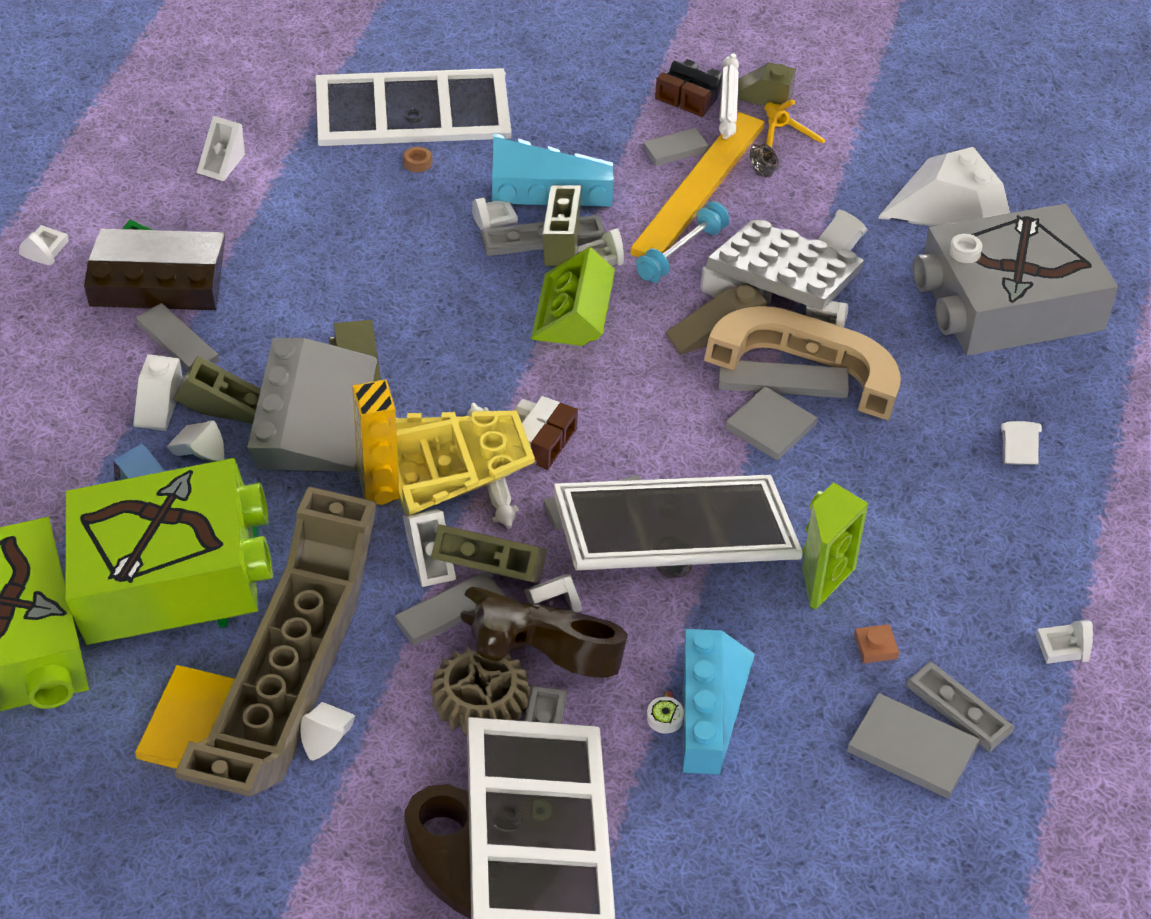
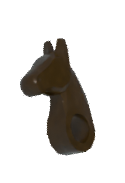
M470 587L466 590L464 595L476 604L475 612L463 611L460 615L463 622L472 626L471 633L479 656L488 660L501 661L508 655L509 651L531 645L541 651L556 665L572 673L588 677L605 678L619 673L628 634L621 626L608 620L572 610L519 603L508 597L478 587Z
M449 784L427 786L412 795L405 809L404 845L412 868L425 885L453 910L471 919L468 792ZM446 817L458 822L462 829L451 835L440 836L430 833L422 825L433 818ZM542 843L533 846L538 848H552L547 844ZM488 861L489 908L532 910L541 896L559 876L561 865Z

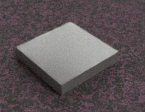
M765 386L726 421L725 429L778 461L817 425L818 418Z

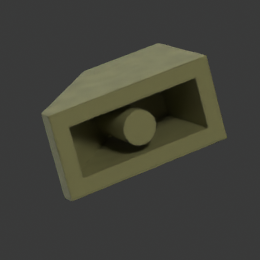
M768 62L738 79V100L763 106L768 102L783 104L791 100L796 68Z

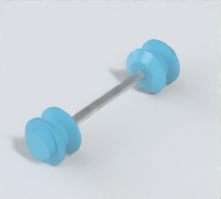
M708 202L705 208L697 211L698 227L664 254L657 249H649L646 251L645 256H640L637 259L636 266L639 276L645 281L650 280L653 283H657L661 276L667 275L670 271L668 257L702 230L708 234L717 235L721 228L728 226L729 215L727 209L717 202Z

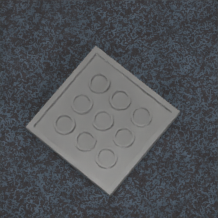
M757 219L751 220L708 257L706 269L822 311L860 273L864 259L856 257V254L852 251H838L828 247L827 243L821 240H809L800 237L799 233L793 230H781L772 227L768 221Z

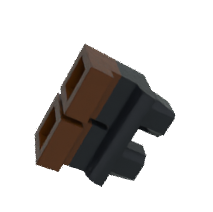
M689 59L682 63L674 60L667 74L662 72L656 78L655 99L677 108L680 105V109L703 117L718 98L722 73L713 68L707 72L698 70L696 62Z

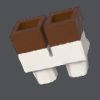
M541 396L537 403L522 399L517 405L516 410L535 460H537L536 465L549 470L561 453L562 448L566 446L577 430L578 409Z

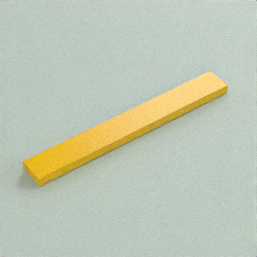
M738 112L735 134L727 139H723L722 134H720L631 247L630 254L639 258L640 256H645L646 251L649 249H657L662 254L669 250L694 219L697 211L705 205L764 129L765 121Z

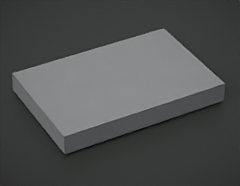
M878 693L848 744L847 752L949 799L974 754L980 739Z

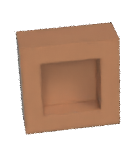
M890 624L855 628L854 637L863 663L898 659L899 650Z

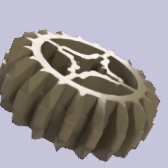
M466 645L463 654L453 651L450 660L442 659L440 669H435L431 685L432 705L435 711H438L441 722L449 720L451 731L462 725L464 736L467 735L468 717L519 721L521 712L526 711L528 697L530 696L528 675L526 670H522L519 660H511L510 653L501 661L488 660L479 656L477 650L471 651Z

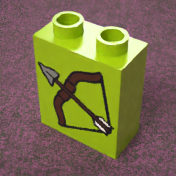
M235 458L66 491L65 600L86 645L258 612L256 582L272 579L273 569L265 536L253 538V527L269 524L268 508L261 483L244 485Z
M48 516L0 527V711L28 704L41 709L56 708L68 702L74 693L89 690L73 616L65 600V582Z

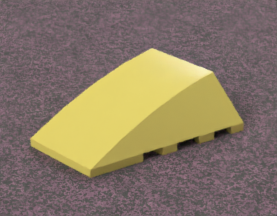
M517 410L472 412L471 416L456 417L455 412H442L441 417L422 418L421 413H407V418H396L399 499L403 512L407 515L415 514L438 503L472 492L535 462V457Z

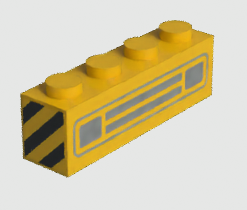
M386 379L352 385L358 478L364 499L375 501L379 505L399 499L396 409Z

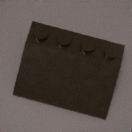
M100 229L88 259L84 282L89 307L153 308L162 303L168 309L216 310L225 232Z

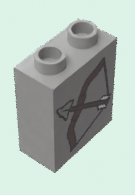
M1067 204L929 227L924 254L916 255L912 264L913 277L920 292L932 291L936 299L935 314L940 331L944 335L955 334L966 356L1106 330L1118 290V285ZM971 234L977 237L982 242L980 258L973 263H961L954 260L949 253L951 240L954 236Z

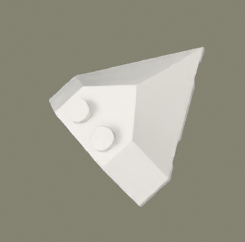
M970 147L928 158L879 215L878 219L908 220V223L933 227L1008 214L1010 210L1003 183L976 149Z

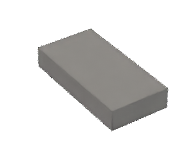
M696 127L643 142V150L655 167L706 153L709 147Z

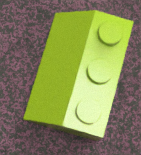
M588 247L545 273L531 339L583 346L590 341L599 339L604 332L615 268L591 247Z
M834 482L824 492L819 491L816 493L810 503L809 509L812 511L806 526V532L808 533L807 541L802 549V554L804 555L802 571L810 607L815 610L856 569L869 504Z

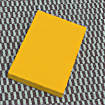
M176 665L135 751L136 759L177 769L189 742L198 743L209 736L235 678Z

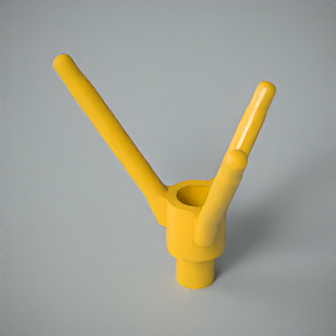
M793 99L783 104L768 102L764 107L769 118L764 158L766 161H769L771 157L774 131L777 126L783 127L788 124L820 143L825 142V139L790 118L789 113L785 109L795 104Z

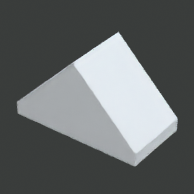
M217 116L212 117L196 173L221 181L228 177L245 155L242 124Z

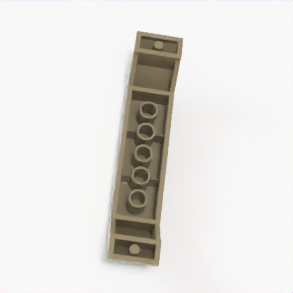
M308 486L296 512L297 519L286 569L209 736L198 743L189 742L175 772L177 779L249 797L284 780L301 740V717L307 713L309 714L314 709L357 608L376 511L375 501Z

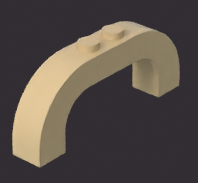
M768 306L748 307L733 311L721 318L714 326L708 339L704 361L734 371L741 356L747 351L755 348H773L827 366L848 368V373L858 380L863 389L858 411L889 421L900 387V371L891 354L873 339L856 331L803 314Z

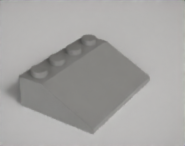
M273 338L247 446L257 468L297 471H355L357 457L352 385L373 382L377 365L376 357L307 338Z

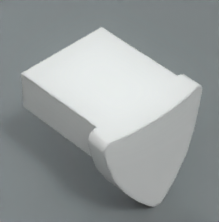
M485 198L475 199L472 203L473 217L481 230L518 223V216L510 202L492 201L486 203Z
M838 209L835 213V218L818 240L827 243L828 247L838 251H851L868 229L856 217Z
M41 225L22 241L19 246V254L32 261L52 265L55 262L54 257L68 243V234Z
M618 228L604 233L599 240L578 247L577 254L591 247L611 266L624 264L623 244Z
M831 301L822 311L810 306L806 307V316L844 328L848 314L847 303Z
M213 420L186 425L167 446L171 453L176 456L194 454L207 461L216 462L224 460L222 436L216 422Z
M1026 421L1002 423L1003 464L1038 465L1039 432H1042V425Z
M570 574L556 577L524 590L531 604L563 594L572 611H582L581 603Z
M1090 620L1074 621L1070 625L1037 629L1036 638L1046 664L1080 659L1081 662H1089L1093 643L1092 622Z
M321 702L309 714L303 715L300 722L302 744L309 760H316L331 751L350 730L355 715L324 702Z

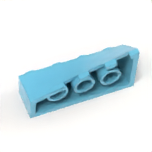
M493 133L492 201L510 202V204L548 205L551 185H581L580 206L612 207L613 162L576 153L573 156L561 153L559 149L552 147L544 149L532 146L528 141L518 139V142L504 139V135Z
M686 629L683 649V773L720 775L755 654L721 630Z

